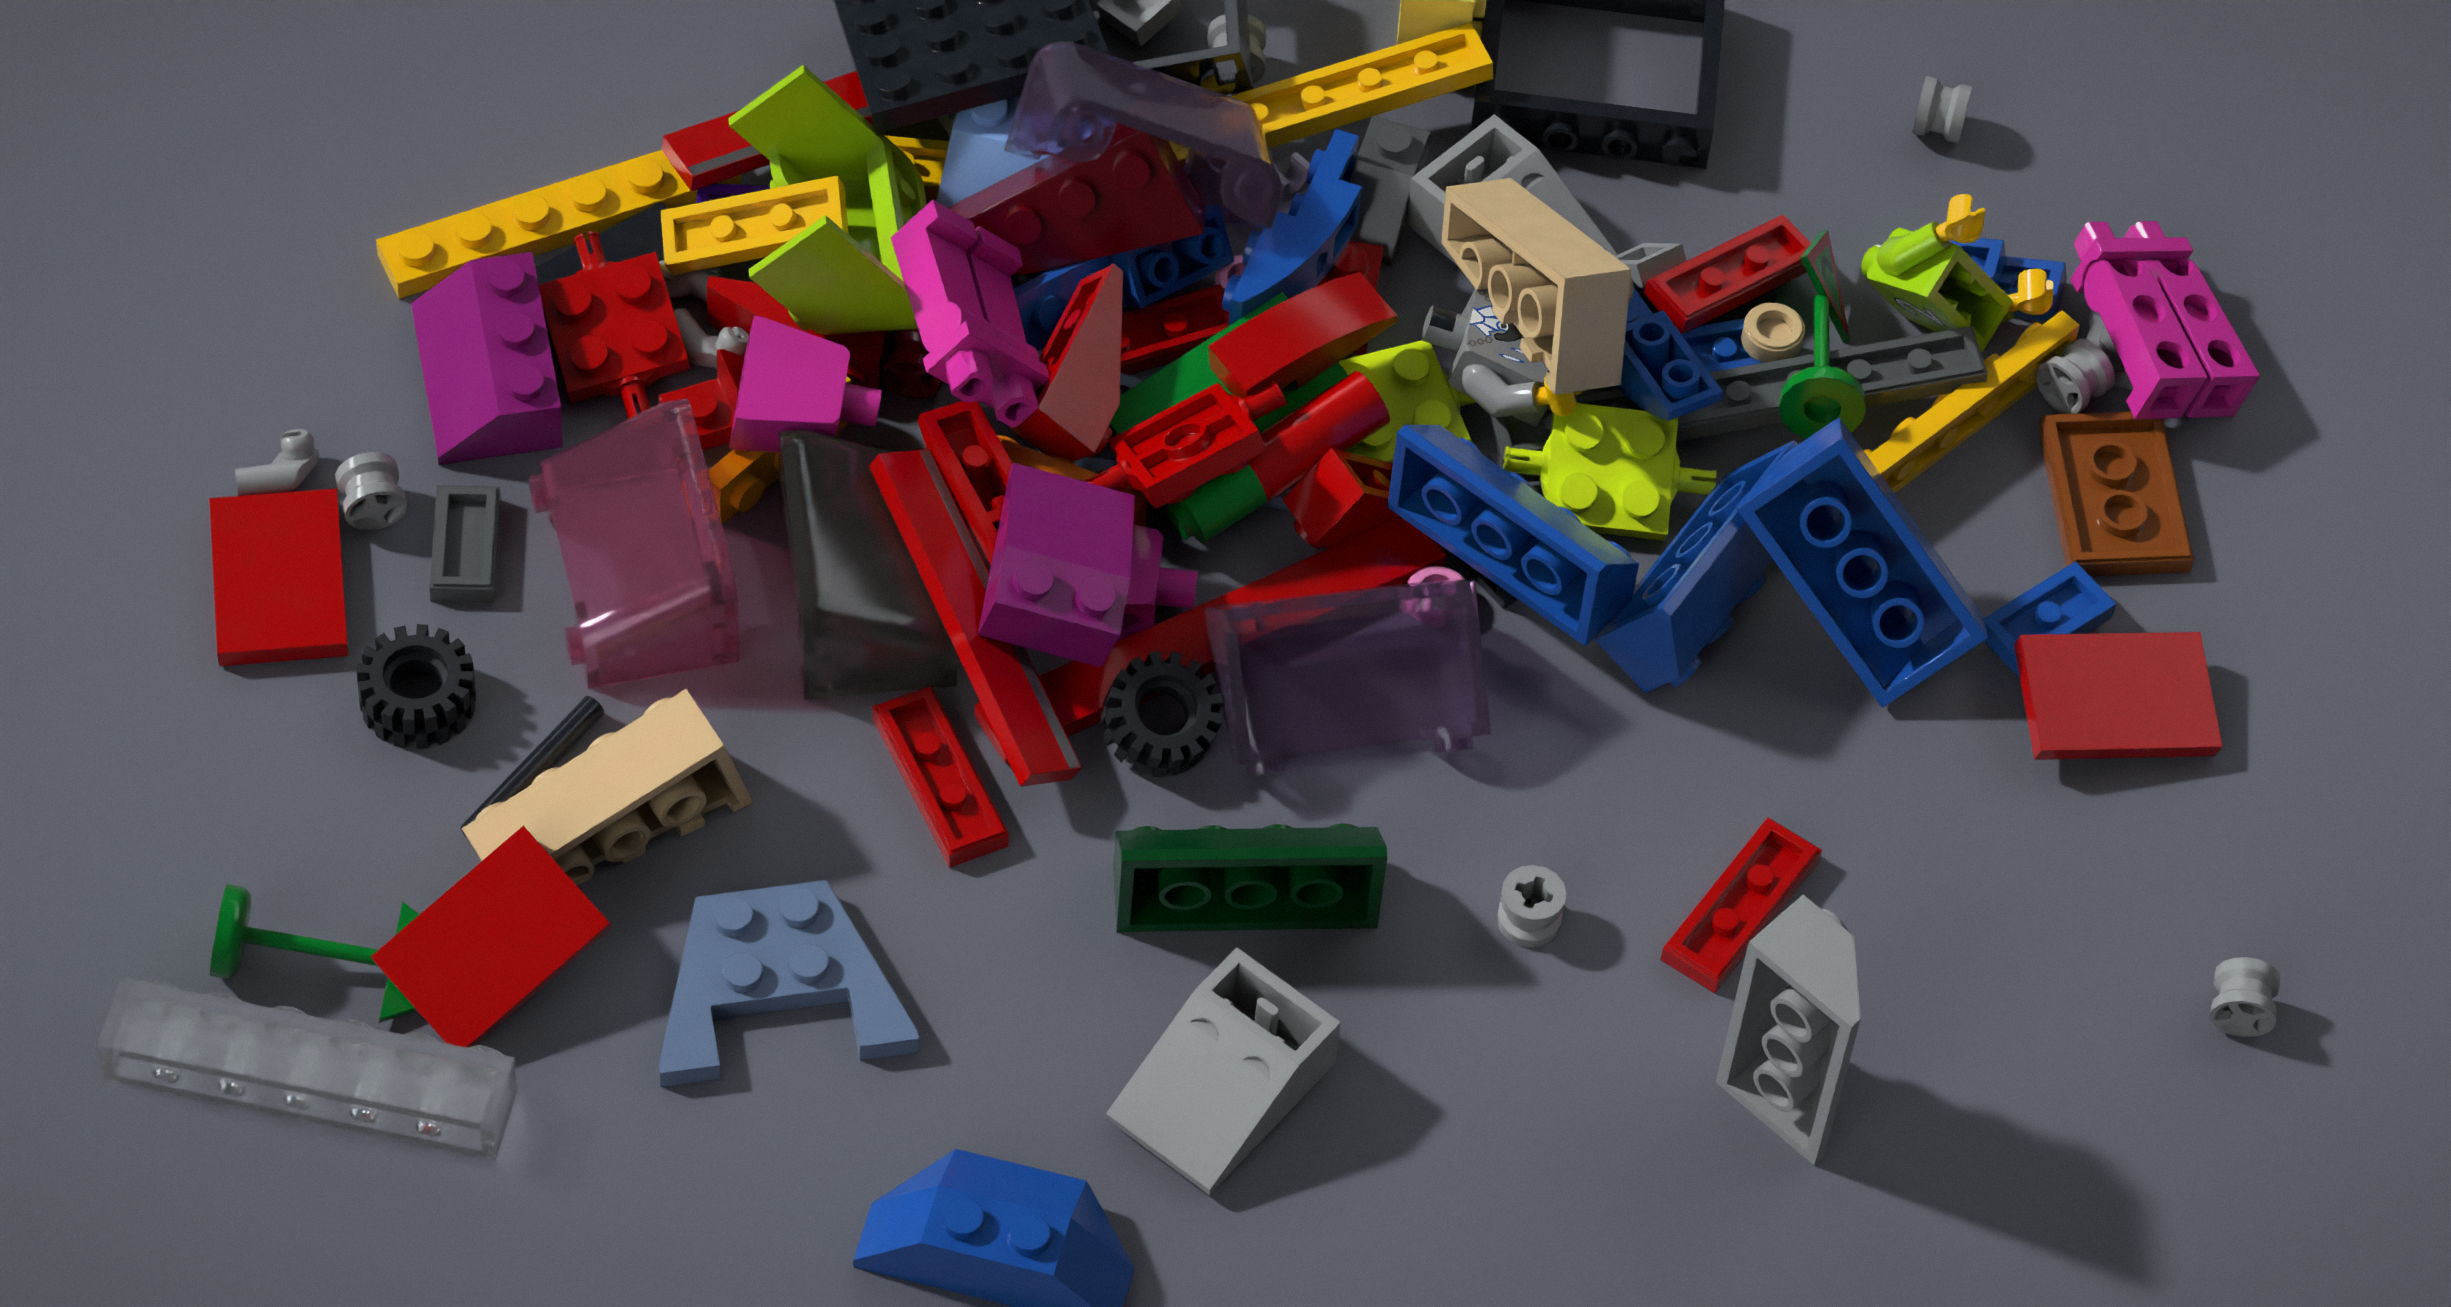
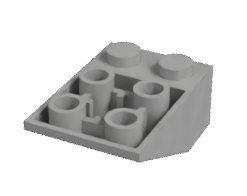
M1495 114L1411 178L1405 224L1455 264L1456 262L1441 244L1446 186L1512 178L1600 246L1606 248L1612 255H1618L1541 151Z
M1236 947L1193 991L1109 1108L1105 1119L1210 1195L1335 1065L1341 1022Z

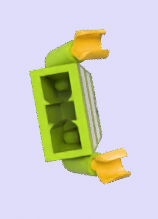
M1960 194L1952 197L1949 201L1946 222L1940 224L1937 221H1932L1915 231L1900 227L1895 229L1882 245H1874L1867 250L1862 259L1861 271L1863 276L1867 278V281L1902 316L1935 332L1972 326L1980 352L1982 353L1999 324L2013 319L2015 311L2020 310L2031 315H2042L2048 312L2053 302L2054 282L2051 280L2046 281L2047 274L2042 269L2024 270L2018 275V292L2007 295L1959 245L1950 243L1949 240L1951 239L1959 243H1973L1980 238L1983 230L1986 209L1980 208L1971 212L1972 196Z

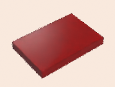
M337 488L209 498L219 667L349 656Z
M2201 632L2020 635L2014 643L2034 760L2216 756L2222 748Z
M523 825L375 952L371 959L455 1055L461 1059L608 932L612 926Z

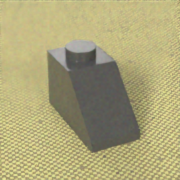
M1372 116L1357 154L1350 183L1362 186L1358 226L1350 241L1384 246L1382 264L1391 266L1406 228L1405 221L1411 178L1426 167L1430 131Z

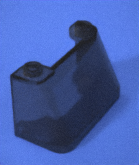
M801 429L778 431V495L781 519H784V526H787L797 604L798 638L800 639L801 649H803L801 680L804 700L920 690L932 686V688L957 686V670L960 658L869 468V465L879 453L900 452V450Z

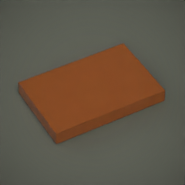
M2131 411L2041 415L2038 432L2066 567L2076 561L2089 576L2190 572L2194 557L2164 419H2134Z

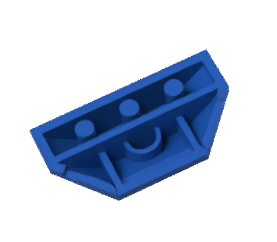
M954 1149L871 1204L853 1259V1267L1013 1307H1124L1135 1268L1087 1180L959 1149Z

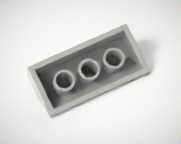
M1804 894L1748 943L1716 1084L1815 1166L1823 1159L1861 1016L1854 936L1847 931L1845 924L1836 914L1830 910L1819 908Z

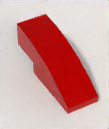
M1361 272L1353 273L1331 280L1283 301L1208 346L1210 369L1233 396L1241 397L1242 399L1270 385L1274 381L1280 389H1283L1290 383H1293L1299 389L1396 323L1397 315Z

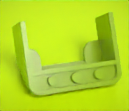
M802 65L729 117V126L770 161L773 178L770 181V189L838 175L845 187L849 235L825 215L748 269L749 278L788 310L794 322L805 331L813 330L820 335L918 329L891 237L927 205L922 178L912 161L903 151L882 133L876 134L875 128L806 66Z

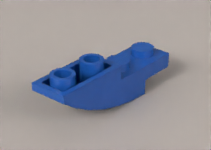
M1335 129L1326 151L1317 149L1312 157L1306 183L1310 186L1306 194H1295L1288 214L1272 209L1262 232L1257 230L1251 232L1242 260L1243 265L1246 267L1241 276L1233 274L1230 277L1223 295L1222 310L1229 312L1228 326L1281 292L1290 299L1316 287L1341 256L1354 234L1359 220L1362 186L1350 183L1357 157L1359 135Z
M1210 204L1205 206L1207 212L1204 234L1036 272L1037 277L1013 288L1027 344L1036 348L1037 351L1045 348L1080 280L1112 264H1115L1123 271L1122 308L1129 306L1142 309L1234 262L1220 205Z
M1634 288L1632 300L1628 303L1621 385L1616 387L1640 408L1666 421L1722 401L1723 391L1665 311L1653 314Z

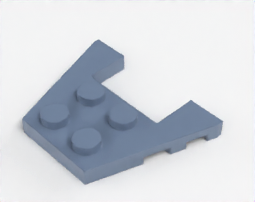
M827 880L695 897L659 1061L660 1087L720 1079V1062L713 1019L848 1002L850 1004L859 1060L919 1053L917 1028Z

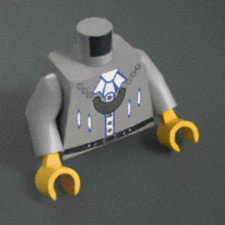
M1475 289L1462 315L1434 305L1431 306L1424 322L1421 341L1453 351L1447 378L1452 388L1469 395L1493 417L1514 416L1536 427L1549 405L1551 411L1559 416H1568L1575 410L1577 406L1575 395L1577 396L1583 391L1554 395L1545 382L1546 373L1550 371L1542 361L1531 363L1519 348L1521 338L1524 337L1513 323L1501 324L1492 312L1493 305L1488 289Z

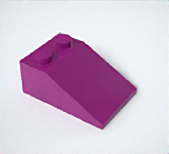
M1013 463L1009 471L978 635L1102 667L1121 633L1131 578L1135 495Z

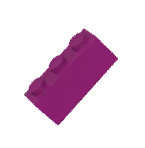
M532 252L470 260L411 303L438 465L563 448L561 403Z

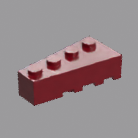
M1148 106L948 207L973 222L975 229L980 226L1019 248L1023 266L1011 278L1204 234L1207 212L1200 196Z

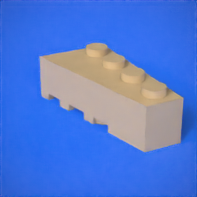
M1512 178L1446 186L1441 244L1476 290L1488 289L1493 305L1492 312L1501 324L1513 323L1524 337L1521 338L1519 348L1531 363L1542 361L1550 371L1546 373L1545 382L1554 395L1621 385L1628 303L1632 300L1634 292L1631 268Z
M685 689L672 698H663L653 703L644 712L643 716L619 731L600 736L591 743L587 751L561 767L550 768L542 772L529 787L505 802L494 803L486 807L477 815L473 822L461 829L482 861L524 825L576 885L592 879L595 871L594 865L604 860L609 862L622 861L625 864L646 854V844L653 837L673 828H676L682 837L705 826L703 814L726 803L734 813L753 804V801L724 744L688 690Z

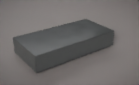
M437 485L429 587L431 601L495 602L501 510L500 487Z

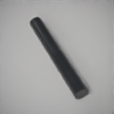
M585 696L460 828L473 822L477 815L486 807L494 803L505 802L529 787L542 772L553 768L604 715V709L601 704L594 698Z

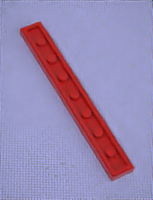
M1399 517L1117 641L1102 667L1074 660L1040 675L1039 679L1068 737L1101 722L1100 714L1105 707L1103 702L1113 681L1121 669L1126 670L1129 662L1138 656L1144 662L1149 652L1161 651V660H1167L1171 652L1183 654L1180 661L1181 665L1189 667L1193 659L1202 665L1198 672V675L1202 677L1407 586L1410 577L1416 571L1429 566L1445 567L1447 555L1436 541ZM1163 693L1150 694L1144 697L1139 702V704H1142L1148 700L1160 696ZM981 703L975 704L974 718L1005 764L1009 763Z

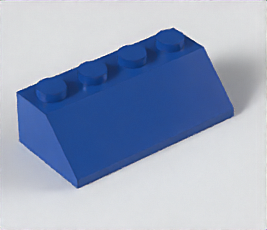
M1840 417L1789 450L1736 505L1737 511L1882 708L1988 638L1984 618L1979 609Z
M1404 425L1397 432L1387 508L1585 647L1632 601L1639 563L1632 559L1622 546L1615 542L1606 541L1583 525L1573 512L1564 507H1557L1531 489L1527 481L1516 473L1507 472L1482 455L1472 442L1456 437L1441 425Z
M1794 440L1726 473L1634 588L1632 601L1594 639L1644 693L1667 683L1677 687L1690 678L1701 664V660L1697 655L1705 644L1709 645L1715 642L1733 624L1734 618L1730 615L1737 603H1742L1753 596L1765 583L1767 577L1762 571L1770 561L1773 562L1774 560L1737 511L1736 505L1789 450L1798 445Z

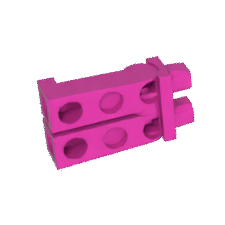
M931 200L891 237L923 345L930 352L923 358L925 370L930 375L949 384L953 396L966 403L980 401L995 410L997 420L1012 428L1017 427L1036 411L1038 402L1035 392L1050 379L1047 366L1039 362V354L1036 348L1026 342L1011 281V276L1023 266L1020 250L980 226L975 229L974 223L937 201Z
M2139 221L2135 225L2130 226L2123 238H2116L2107 222H2088L2085 224L2073 243L2081 263L2070 280L2077 293H2084L2090 309L2100 314L2134 388L2126 400L2134 419L2182 418L2184 413L2188 418L2234 417L2260 378V374L2199 268L2192 260L2187 259L2194 251L2187 237H2165L2157 221Z

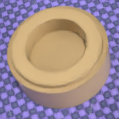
M1779 303L1760 304L1751 309L1745 317L1741 334L1742 345L1752 358L1763 363L1793 358L1801 350L1805 325L1801 316L1794 309Z

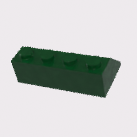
M1346 823L1335 824L1326 828H1292L1287 825L1275 824L1256 829H1226L1222 826L1209 825L1199 829L1161 830L1152 826L1138 827L1133 830H1118L1115 833L1113 860L1116 932L1378 928L1388 858L1387 846L1378 827H1356Z

